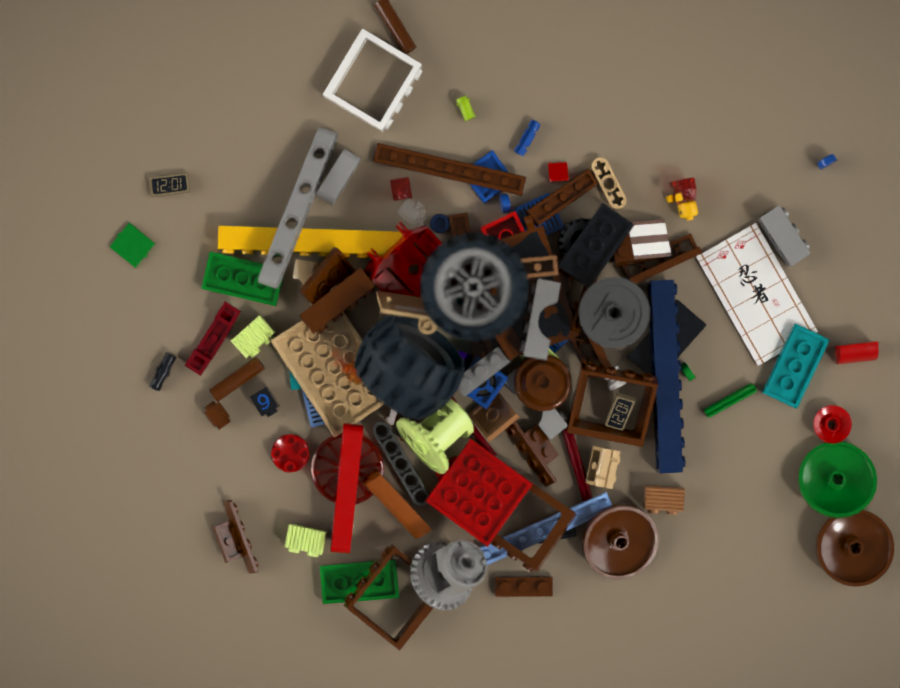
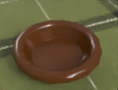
M549 354L546 361L532 358L525 359L517 368L514 377V390L519 400L528 408L536 411H550L559 407L568 398L571 389V375L566 365L557 357Z

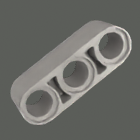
M344 149L319 188L316 196L333 206L362 158Z

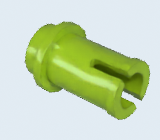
M467 95L456 100V106H459L464 121L476 117L469 102L470 98H467Z

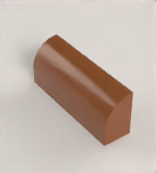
M376 468L362 480L363 484L415 539L426 535L432 530L426 521Z

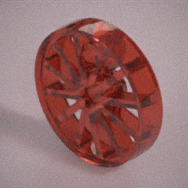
M342 433L335 438L331 436L323 441L315 451L311 463V475L317 490L322 496L335 503L336 489L332 488L331 481L338 479V474L330 477L324 485H321L318 475L338 473L339 462L322 456L320 453L327 445L339 461L340 454L331 441L337 438L342 439ZM363 436L362 441L366 442L371 448L360 456V461L374 451L379 462L360 464L359 469L380 467L379 472L384 476V461L378 447L370 439ZM320 459L338 468L317 470V461ZM359 471L358 476L366 478L369 474ZM359 478L357 485L365 495L356 498L355 505L366 501L374 495L371 491L367 490ZM328 488L330 492L335 493V496L328 493L325 489Z

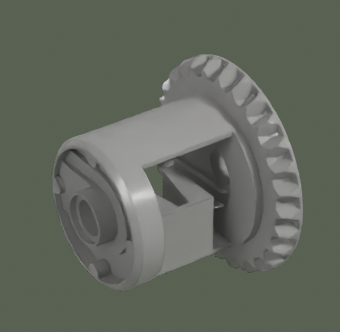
M459 539L450 544L439 541L429 543L423 546L412 560L411 580L418 596L429 606L439 610L455 609L466 602L473 587L484 579L487 571L486 558L482 550L469 540ZM439 572H442L446 579L445 581L439 577Z

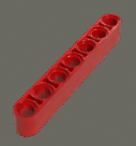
M343 423L330 552L350 554L363 424Z

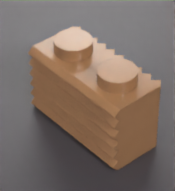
M644 485L643 508L648 509V513L659 514V510H665L667 514L678 515V511H684L685 488Z

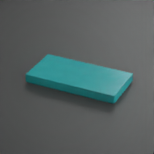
M794 323L761 393L797 409L830 340Z

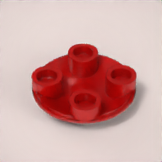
M287 434L278 438L271 450V457L275 466L289 473L301 470L307 464L310 455L306 441L294 434Z

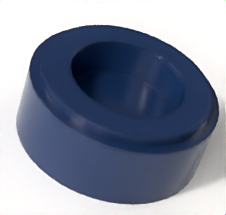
M443 214L434 215L430 221L431 229L436 233H444L449 228L448 218Z

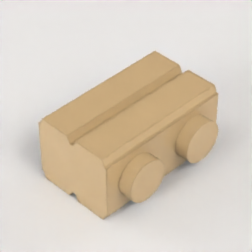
M593 445L585 483L613 489V484L616 482L617 465L620 463V451Z

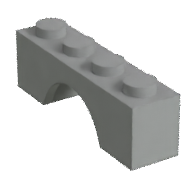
M537 279L536 283H532L530 294L534 295L533 302H529L527 309L530 319L525 321L523 331L527 333L526 341L522 340L520 347L523 357L547 360L550 340L541 333L538 326V318L544 308L557 303L561 285L559 282Z
M517 368L507 375L509 379L505 383L514 395L516 394L514 390V377ZM556 409L542 411L538 425L551 440L568 427L566 423L568 418L562 411L558 413Z

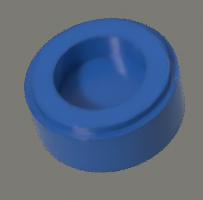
M830 154L820 160L817 165L822 170L835 163L837 158L834 154Z
M500 194L502 214L509 213L511 211L508 194Z

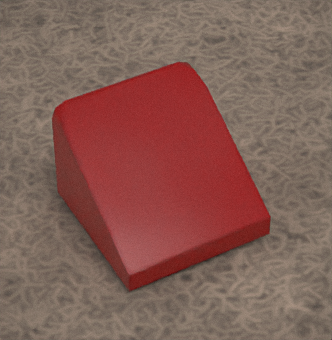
M567 162L548 163L549 182L569 181Z

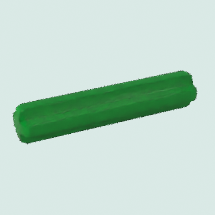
M750 383L704 408L706 417L711 418L756 393V387L753 383Z

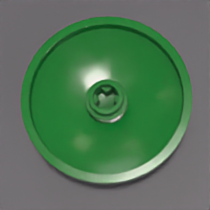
M847 442L823 443L812 449L802 461L798 473V485L802 497L813 510L830 518H847L858 514L871 502L877 488V473L871 459L857 446Z

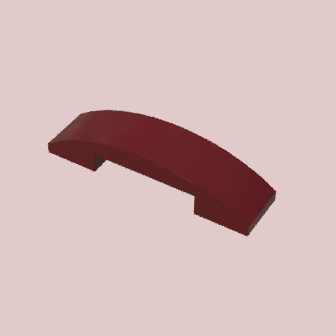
M224 301L211 326L184 366L201 376L224 343L241 311Z

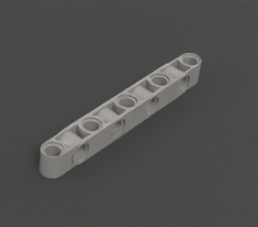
M322 127L318 128L260 272L258 283L278 289L335 147L338 133ZM319 152L324 154L321 158L314 157ZM303 187H309L310 191L307 193H302L301 189ZM293 221L297 223L296 226L293 228L287 227V224L289 222ZM275 257L283 258L280 263L273 262Z

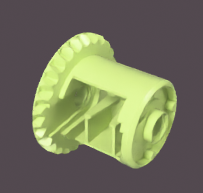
M452 399L420 424L405 418H400L396 423L400 436L410 450L427 467L439 474H444L449 467L444 451L459 437L468 438L474 432V426L470 417Z

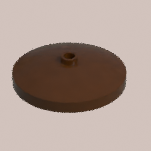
M629 504L608 506L595 514L588 522L582 538L583 554L589 565L598 574L610 579L630 578L642 572L652 562L658 548V531L653 520L642 509Z
M862 510L858 514L847 518H828L817 535L816 555L824 572L833 580L847 586H865L877 581L889 569L894 556V540L890 529L881 518L871 512ZM851 544H855L854 549L850 548Z

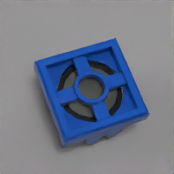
M477 355L471 363V365L468 367V369L475 365L482 358ZM498 371L467 396L487 409L509 377Z

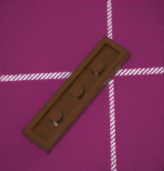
M588 168L528 209L526 213L528 216H532L535 226L538 227L599 183Z

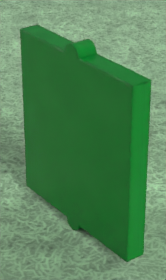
M128 223L123 231L117 234L118 237L110 245V248L136 268L144 258L148 257L147 254L154 247L155 243L131 223Z

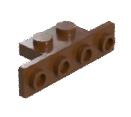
M513 422L505 429V432L512 438L517 449L526 458L528 465L538 475L539 481L545 487L554 484L557 480L547 467V464L559 456V454L538 424L524 433L517 422Z
M232 500L225 501L223 505L229 520L212 527L224 561L228 563L243 557L249 574L257 573L258 562L251 553L250 549H252V546L244 534V524L237 515V505Z

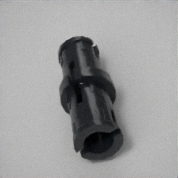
M168 352L165 353L159 367L155 369L156 373L149 384L150 388L160 392L164 381L171 374L170 370L177 359L176 356Z

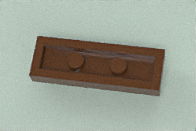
M495 576V597L553 596L552 576Z

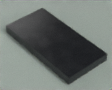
M602 203L557 267L589 288L632 230L634 224Z
M677 300L675 302L678 304L676 322L679 323V333H676L677 341L680 343V352L677 353L679 357L705 328L706 324L683 303ZM649 331L627 358L644 373L652 374Z

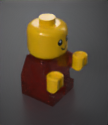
M691 177L669 182L670 187H673L674 194L666 196L667 203L674 202L675 200L678 203L680 218H686V221L693 220V216L698 215L697 203L695 202L697 190L695 178Z

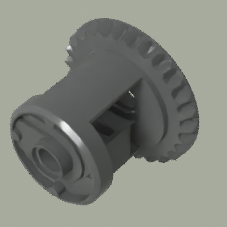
M609 277L594 283L584 293L579 306V319L584 332L595 343L608 348L625 347L635 342L646 330L650 317L649 303L644 292L632 281L619 277ZM613 312H615L614 317L611 318L610 316L612 315Z

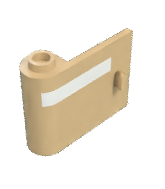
M383 291L376 292L381 313L419 318L418 328L420 332L431 334L436 331L438 326L428 316L421 297Z

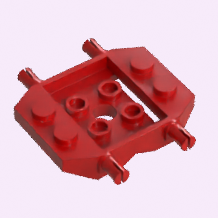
M400 221L395 227L402 233V237L386 253L380 256L373 248L367 252L374 260V266L369 279L383 292L421 297L420 281L427 259L413 243L415 242L429 257L442 242L426 225L407 229ZM412 264H417L418 271L414 274L409 273V267ZM388 267H390L392 271L408 286V288L413 292L412 295L388 271Z

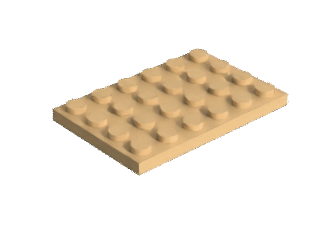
M342 312L344 316L338 321L334 322L332 320L326 324L328 328L321 334L318 332L313 334L302 320L270 341L334 438L342 433L343 423L356 424L384 405L374 394L368 391L356 374L354 362L362 339L344 312Z

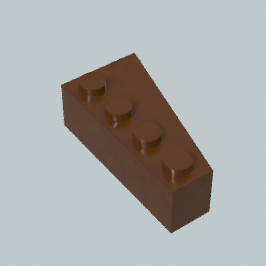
M359 268L299 316L313 334L316 332L321 334L328 328L326 324L332 320L334 322L338 321L344 316L342 314L343 311L347 308L352 310L359 304L358 300L363 296L365 299L374 293L373 289L376 286L362 268Z

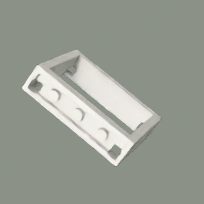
M362 28L324 91L323 96L383 132L392 125L394 120L391 118L394 113L398 114L401 110L403 98L405 96L408 97L413 90L411 85L414 80H419L423 72L421 70L422 64ZM367 40L413 67L381 122L335 95Z

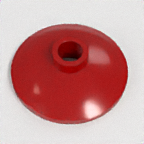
M829 405L821 408L816 413L813 420V428L818 438L831 444L839 443L849 436L852 429V420L848 412L842 407ZM829 421L834 423L833 428L828 427Z

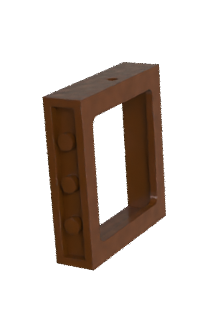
M593 362L581 363L567 423V433L643 447L658 388L657 377L650 373L638 374L629 369L624 371L618 370L613 366H597ZM589 375L645 386L635 429H624L621 431L603 424L579 419Z
M534 484L529 491L561 512L560 519L533 557L527 556L498 534L491 542L497 549L504 548L507 550L508 553L506 555L515 561L519 559L524 562L522 566L530 572L540 570L577 515Z

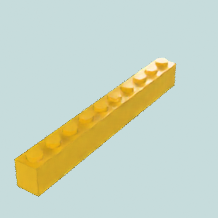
M218 226V249L223 250L224 254H234V250L242 251V254L253 255L254 251H261V255H268L278 228ZM302 228L293 252H299V256H311V253H319V257H326L333 247L340 249L345 258H349V254H357V258H368L367 252L373 248L382 256L402 237V233L397 231Z

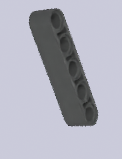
M385 421L377 422L373 427V434L412 501L418 506L425 505L427 503L425 500L418 501L415 498V494L419 491L426 494V499L429 496L423 481L390 425ZM384 425L387 428V433L379 435L376 431L377 426ZM390 441L395 442L397 445V449L394 452H390L386 448V444ZM397 459H405L407 465L404 468L397 467ZM414 475L416 483L413 485L407 484L406 476Z

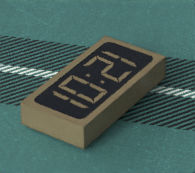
M188 173L149 178L151 197L190 193Z
M617 392L606 418L605 426L623 431L634 406L635 397Z

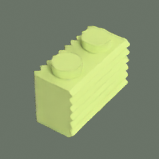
M259 315L235 336L231 342L245 358L250 356L254 358L261 351L259 348L264 343L266 345L271 343L270 341L275 338L273 335L276 331Z
M290 523L285 547L289 548L288 551L293 553L305 551L309 556L318 557V555H322L324 552L328 530Z

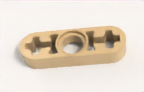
M601 157L596 158L591 164V170L609 206L612 209L619 210L625 206L626 196L608 161ZM596 162H599L600 164L604 163L605 166L603 167L604 173L608 171L610 175H605L602 179H600L599 176H601L602 173L600 169H595V167L597 166ZM610 178L614 181L612 189L604 187L603 181ZM616 188L619 191L615 192L617 198H622L620 206H618V204H613V194H611L610 196L607 194L613 192Z

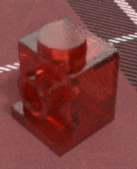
M409 177L390 180L394 201L413 198Z

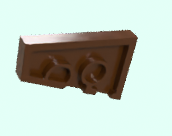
M333 247L299 291L307 302L314 304L330 292L332 287L336 284L339 285L344 281V278L356 271L340 249Z

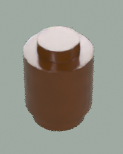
M213 401L204 407L206 409L204 414L214 428L217 427L220 430L231 422L229 419L230 415L220 402L215 403Z

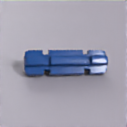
M535 120L530 121L528 124L529 128H526L519 141L520 144H517L514 150L516 154L520 156L525 155L526 147L530 146L536 135L535 131H538L541 126L539 122Z

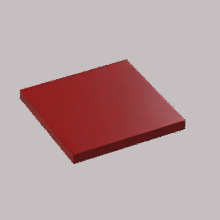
M470 438L425 501L488 547L533 483Z

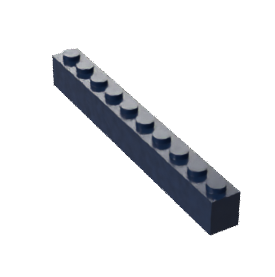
M674 280L647 281L650 308L649 328L652 375L658 379V388L653 404L656 472L660 474L683 472L686 461L685 456H682V448L685 447L684 437H681L684 421L683 418H680L683 401L679 398L682 382L678 377V372L681 371V362L677 356V353L680 352V343L677 341L676 333H679V323L676 322L678 304L675 303L677 284L674 283Z

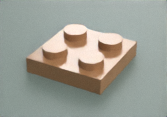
M500 393L497 394L487 409L478 405L468 414L489 442L519 418Z

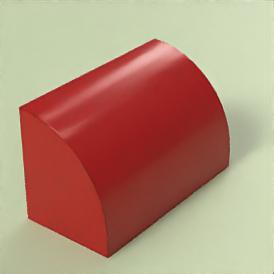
M878 341L835 346L837 365L874 361L878 358Z

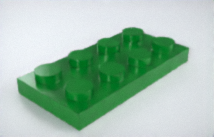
M210 252L201 289L277 307L282 281L278 289L258 283L264 264Z
M396 559L388 561L357 601L399 598ZM379 560L320 565L323 604L345 603L344 600L350 592L354 593L358 588L357 583L362 577L366 578L370 573L369 568L371 565Z

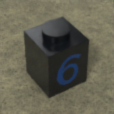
M265 387L250 396L261 417L264 415L270 417L278 412L276 408L280 405L269 387Z

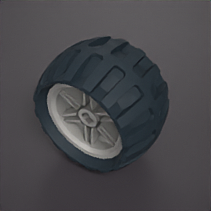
M465 233L446 240L429 256L421 275V299L430 319L445 333L463 340H486L503 333L519 318L528 295L527 273L518 254L504 241L488 234ZM466 264L472 265L471 271L468 272L465 270L464 267ZM485 269H491L492 274L486 276L484 274ZM453 278L459 281L457 286L451 285ZM470 282L473 284L477 282L479 284L477 287L479 288L478 292L475 290L471 292L469 290ZM491 288L497 289L496 295L490 294ZM461 297L464 299L463 305L457 304L456 301L458 298ZM478 302L483 303L484 307L482 310L476 308Z

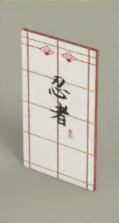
M757 223L751 224L746 229L696 256L698 263L757 366L780 354L794 323L812 332H818Z

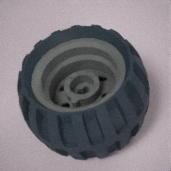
M389 314L376 323L365 335L356 354L354 368L364 386L380 402H383L390 409L407 418L421 420L436 413L453 397L464 375V359L460 356L456 347L437 330L431 334L420 332L418 328L419 318Z

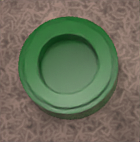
M686 362L681 364V370L689 381L695 379V375Z

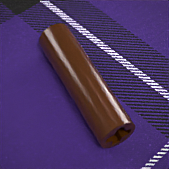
M389 0L378 1L374 6L402 53L408 54L417 48Z
M255 357L209 389L215 400L219 402L265 370V367L259 358Z

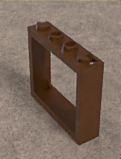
M391 545L383 550L381 559L371 565L369 568L370 573L366 578L362 577L357 583L358 588L354 593L350 592L344 600L346 602L344 606L400 651L433 607L423 601L393 638L353 606L394 554L411 567L412 560L395 546Z

